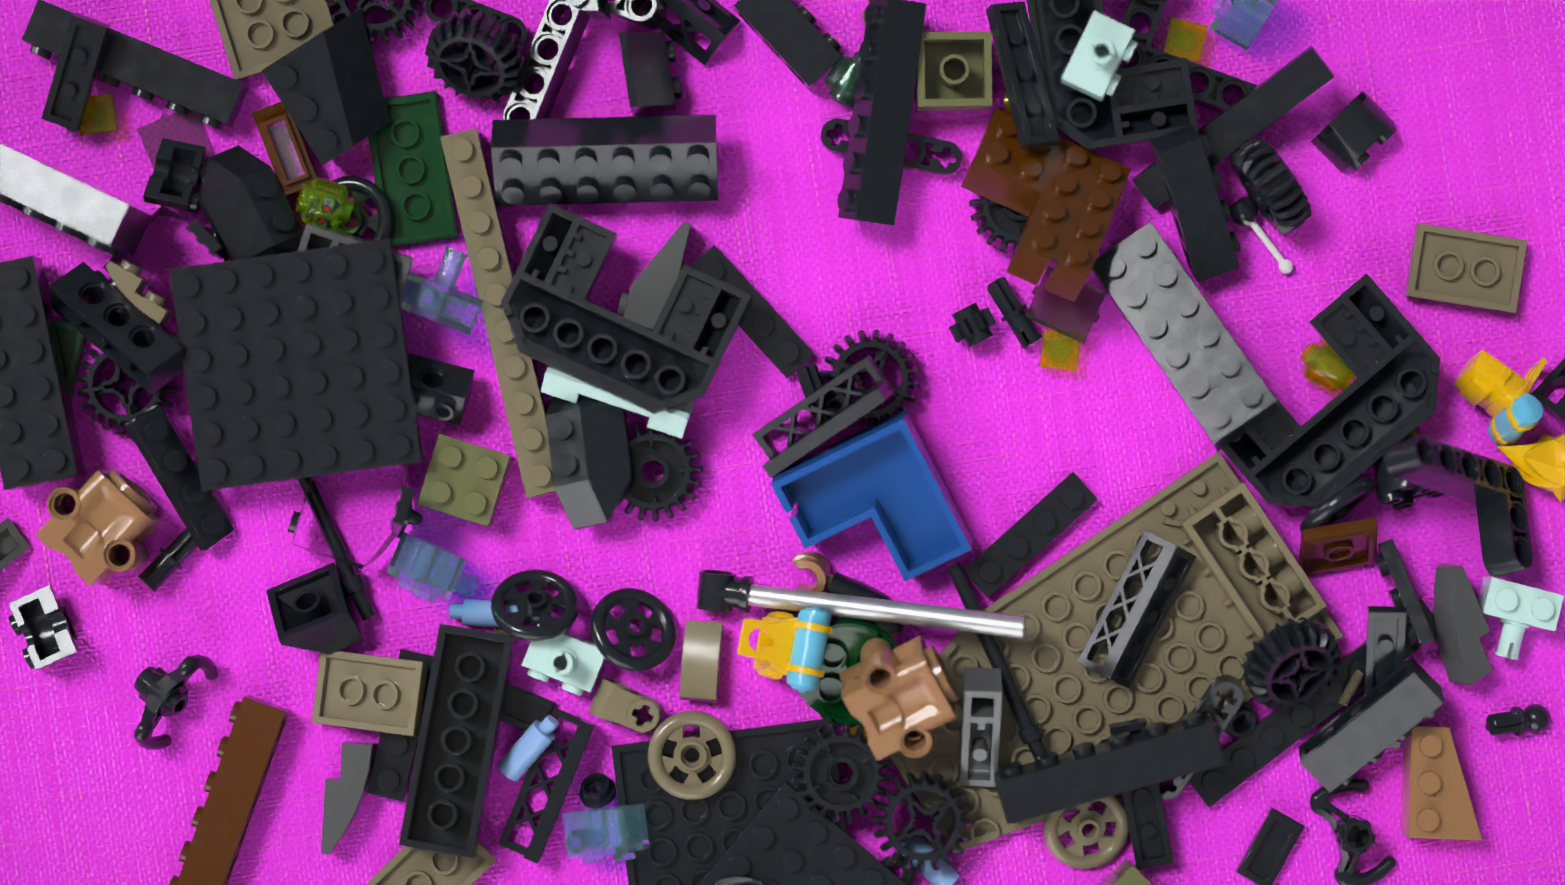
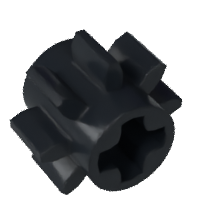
M974 303L952 314L956 324L950 326L949 329L956 343L965 340L968 348L993 336L989 326L996 322L988 307L980 311L977 303Z

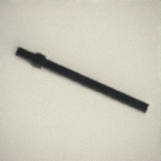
M311 477L297 478L305 496ZM312 479L307 502L333 556L351 561L315 481ZM335 560L344 579L341 582L347 596H352L362 620L364 621L375 616L376 612L364 589L367 587V584L362 574H357L354 566Z
M958 562L947 567L965 609L982 611L961 563ZM976 633L992 668H1001L1002 690L1021 729L1018 731L1023 745H1028L1036 761L1037 756L1047 753L1041 739L1044 736L1038 722L1034 724L994 635Z

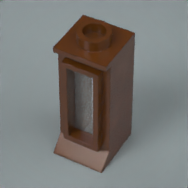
M278 102L252 112L251 114L286 198H294L295 202H300L315 196V189L322 187V183L304 137L283 103Z

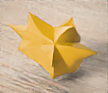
M1565 433L1557 436L1543 434L1534 444L1497 446L1512 461L1513 467L1520 472L1525 481L1554 493L1561 503L1565 498Z

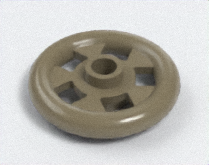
M684 711L670 716L657 727L649 742L648 764L653 778L663 790L681 799L698 800L714 795L730 780L736 765L737 751L732 734L719 719L705 712ZM699 726L700 737L684 738L683 727ZM717 738L722 753L712 757L706 742ZM666 740L677 742L673 758L662 755ZM689 748L698 750L700 756L697 761L690 762L686 759L685 752ZM711 765L716 774L703 783L697 776V773ZM674 766L688 773L684 783L676 781L669 775Z
M1117 794L1098 799V801L1106 804L1102 813L1088 809L1091 802L1075 806L1079 811L1073 814L1070 821L1062 817L1066 809L1045 815L1043 824L1044 840L1048 850L1058 861L1076 869H1092L1108 863L1120 853L1128 839L1129 827L1124 802ZM1106 821L1115 822L1113 836L1104 835ZM1086 824H1093V829L1090 832H1082V828ZM1069 831L1074 843L1065 847L1060 841L1059 835ZM1098 842L1099 851L1084 854L1083 845L1088 846Z

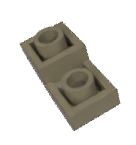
M124 258L121 263L109 261L106 268L115 284L127 299L148 317L159 324L167 325L174 311L165 307L168 300L150 290L147 291L146 295L142 294L149 282L148 279L140 275L143 269Z
M686 620L680 678L681 700L717 702L722 670L720 658L725 629L723 623Z

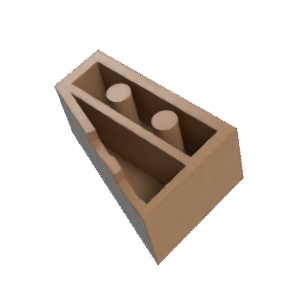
M1432 724L1415 725L1410 735L1404 739L1401 834L1407 838L1483 841L1449 727Z

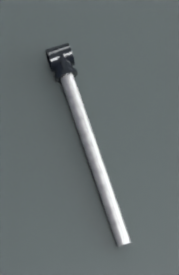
M721 570L699 571L696 608L706 611L731 612L733 608H739L740 612L749 613L751 607L755 606L800 612V610L807 607L817 606L832 616L1023 639L1026 632V616L754 584L753 576H744L743 579L735 578L736 574L733 572Z

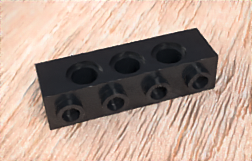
M82 262L49 286L52 309L149 394L152 395L184 371L182 362L184 360V353L179 339L172 334H166L155 320L143 314L122 292L114 289L109 284L105 275L99 270L94 271L86 263Z
M408 353L417 415L461 425L471 397L475 370Z

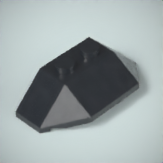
M239 145L207 158L198 201L221 246L226 250L225 254L228 260L298 251L304 231L271 167Z
M579 394L576 403L552 396L545 417L554 489L574 530L609 524L615 515L614 511L623 500L634 478L626 409Z

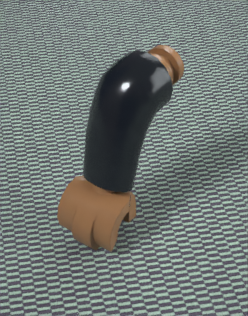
M814 551L800 552L792 558L793 564L799 570L807 568L812 570L817 576L815 584L799 583L796 589L816 592L826 591L833 594L894 601L882 591L839 572H835L833 575L831 564L821 553ZM862 619L882 628L895 641L897 632H901L904 629V624Z

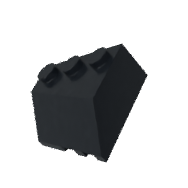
M362 8L261 70L322 165L391 123L381 79L378 77L373 57L372 44L368 38Z

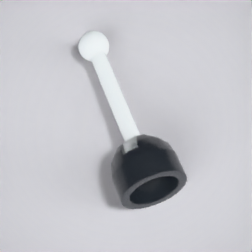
M1246 194L1229 207L1232 221L1241 226L1250 225L1279 263L1280 272L1289 274L1293 270V263L1288 259H1284L1256 222L1258 207L1250 194Z

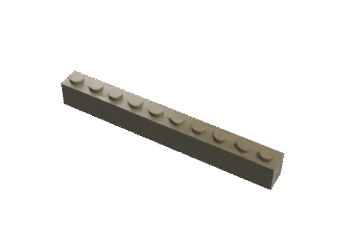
M477 128L441 136L440 139L526 498L553 493L556 491L553 484L545 417L547 411L535 361L533 358L519 353L501 304L514 273L498 207L496 206L495 194L480 132Z

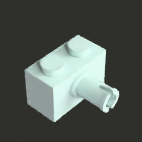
M1094 11L1061 78V82L1101 102L1106 94L1113 96L1122 77L1116 72L1122 60L1129 63L1138 42L1133 40L1135 30Z
M1484 576L1478 597L1482 613L1501 618L1500 622L1504 623L1495 655L1518 660L1525 628L1529 629L1530 626L1556 631L1564 595Z
M564 632L549 640L531 641L522 666L529 668L527 675L544 682H548L549 677L555 678L563 682L562 689L582 696L584 690L592 692L605 657L599 652L595 644Z

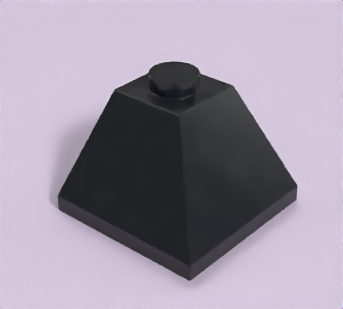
M334 562L266 590L278 640L281 645L331 654L363 640L355 610L344 590L341 576Z

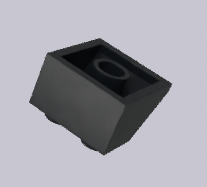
M664 32L620 33V47L632 114L639 115L676 109L675 99H681L682 94L679 76L671 77L669 63L676 62L673 40L666 41Z

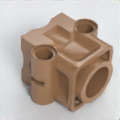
M115 468L112 471L98 469L81 488L62 487L50 494L47 507L52 517L35 536L49 549L59 551L67 556L74 567L75 573L89 586H94L97 583L103 585L115 572L134 571L144 566L147 561L148 551L142 541L162 519L156 513L158 506L126 475ZM71 495L76 503L72 513L66 507L67 499ZM123 546H126L131 554L127 564L123 563L120 557V551Z
M921 636L894 649L884 639H870L861 648V662L840 672V680L845 685L842 690V699L851 715L865 726L868 734V745L877 761L898 750H901L908 757H922L931 748V730L957 718L955 702L960 700L955 683L936 648L933 645L927 648Z

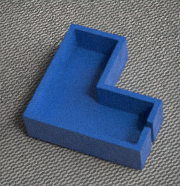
M906 409L786 467L772 478L771 486L785 512L792 511L790 522L805 549L871 517L904 581L972 550L973 537Z

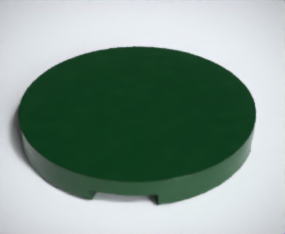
M858 619L831 621L830 627L832 632L828 634L822 666L824 676L820 678L818 690L798 692L800 697L802 696L808 705L820 714L821 718H832V722L843 725L844 722H850L851 726L863 725L857 718L851 715L842 699V690L845 685L840 680V672L861 662V648L870 639H884L888 641L892 649L898 647V644L886 631L870 622Z

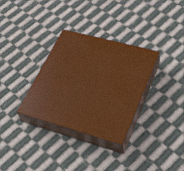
M1376 518L1301 530L1300 567L1309 576L1373 565L1378 534Z

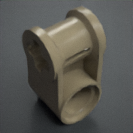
M605 677L601 678L588 710L589 713L601 719L621 724L638 732H647L655 728L660 723L663 714L660 704L655 699ZM647 705L650 707L649 714L654 717L653 720L648 719L642 724L639 722L640 715L635 713V711Z

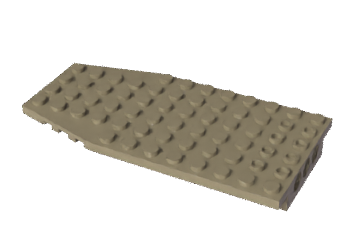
M1220 452L1215 453L982 610L985 612L1026 616L1027 623L1024 639L994 635L1034 724L1038 722L1044 735L1041 739L1047 752H1057L1058 755L1071 752L1073 746L1083 742H1093L1094 745L1107 742L1108 737L1111 736L1109 724L1145 718L1147 725L1155 722H1166V725L1179 722L1183 715L1191 713L1211 682L1221 675L1236 677L1243 688V701H1248L1253 696L1243 678L1244 670L1242 664L1247 661L1245 653L1254 649L1252 641L1261 640L1264 637L1263 631L1269 633L1275 628L1276 623L1281 626L1285 625L1289 618L1294 621L1301 617H1305L1309 621L1315 619L1331 631L1336 641L1343 637V634L1326 611L1325 607L1327 605L1245 483L1239 482ZM1146 530L1197 557L1128 689L1077 661L1140 538ZM1152 543L1146 555L1147 565L1157 560L1163 547ZM1141 578L1132 582L1129 588L1130 598L1139 595L1143 587ZM1124 611L1115 615L1112 621L1113 631L1122 628L1125 623ZM959 631L940 652V656L959 693L960 700L955 702L957 718L931 730L932 745L924 756L912 758L898 750L890 754L889 757L908 785L907 773L912 772L917 783L921 782V772L927 771L929 774L928 783H933L934 777L939 773L943 775L940 787L944 788L952 780L956 783V786L950 794L954 796L961 791L966 794V797L958 802L959 807L970 805L972 808L971 812L961 814L962 819L973 821L972 827L962 826L961 832L970 835L971 839L967 842L958 838L955 843L965 850L1043 821L1046 814L1007 825L996 787L960 786L959 784L964 667L992 668L977 634ZM1107 644L1098 648L1092 662L1100 666L1103 665L1109 654ZM1230 687L1226 691L1219 690L1220 701L1216 708L1220 712V704L1227 696L1234 697L1233 690ZM1003 690L998 772L1001 766L1011 762H1021L1022 765L1035 762L1028 745H1023L1018 734V731L1021 729ZM1211 716L1212 721H1213V724H1214V723L1217 722V721H1216V719H1215L1213 716ZM920 790L913 792L923 808H930L945 800L941 795L933 791ZM1073 806V807L1067 808V809L1064 811L1063 814H1065V813H1067L1068 811H1071V810H1073V809H1076V807ZM951 810L946 812L937 823V828L945 840L949 837L953 826Z

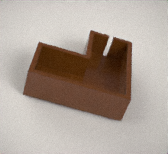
M995 108L961 187L1028 217L1006 272L1037 286L1050 260L1054 261L1057 264L1049 276L1044 289L1075 302L1090 275L1131 169L1059 137L1060 141L1054 146L1021 149L1013 116Z

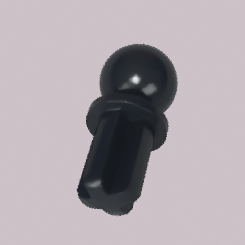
M1531 704L1524 710L1517 706L1512 707L1509 712L1489 714L1486 717L1485 728L1492 736L1511 733L1516 736H1523L1526 731L1531 733L1545 731L1550 724L1551 717L1549 711L1539 704Z

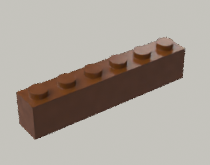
M250 695L244 696L242 702L236 700L229 717V722L234 723L230 736L224 735L217 750L216 756L221 758L217 772L211 770L204 786V791L209 793L204 807L200 805L197 807L191 826L196 828L192 842L185 841L179 856V861L184 863L179 877L176 875L172 877L169 885H228L289 715V709Z

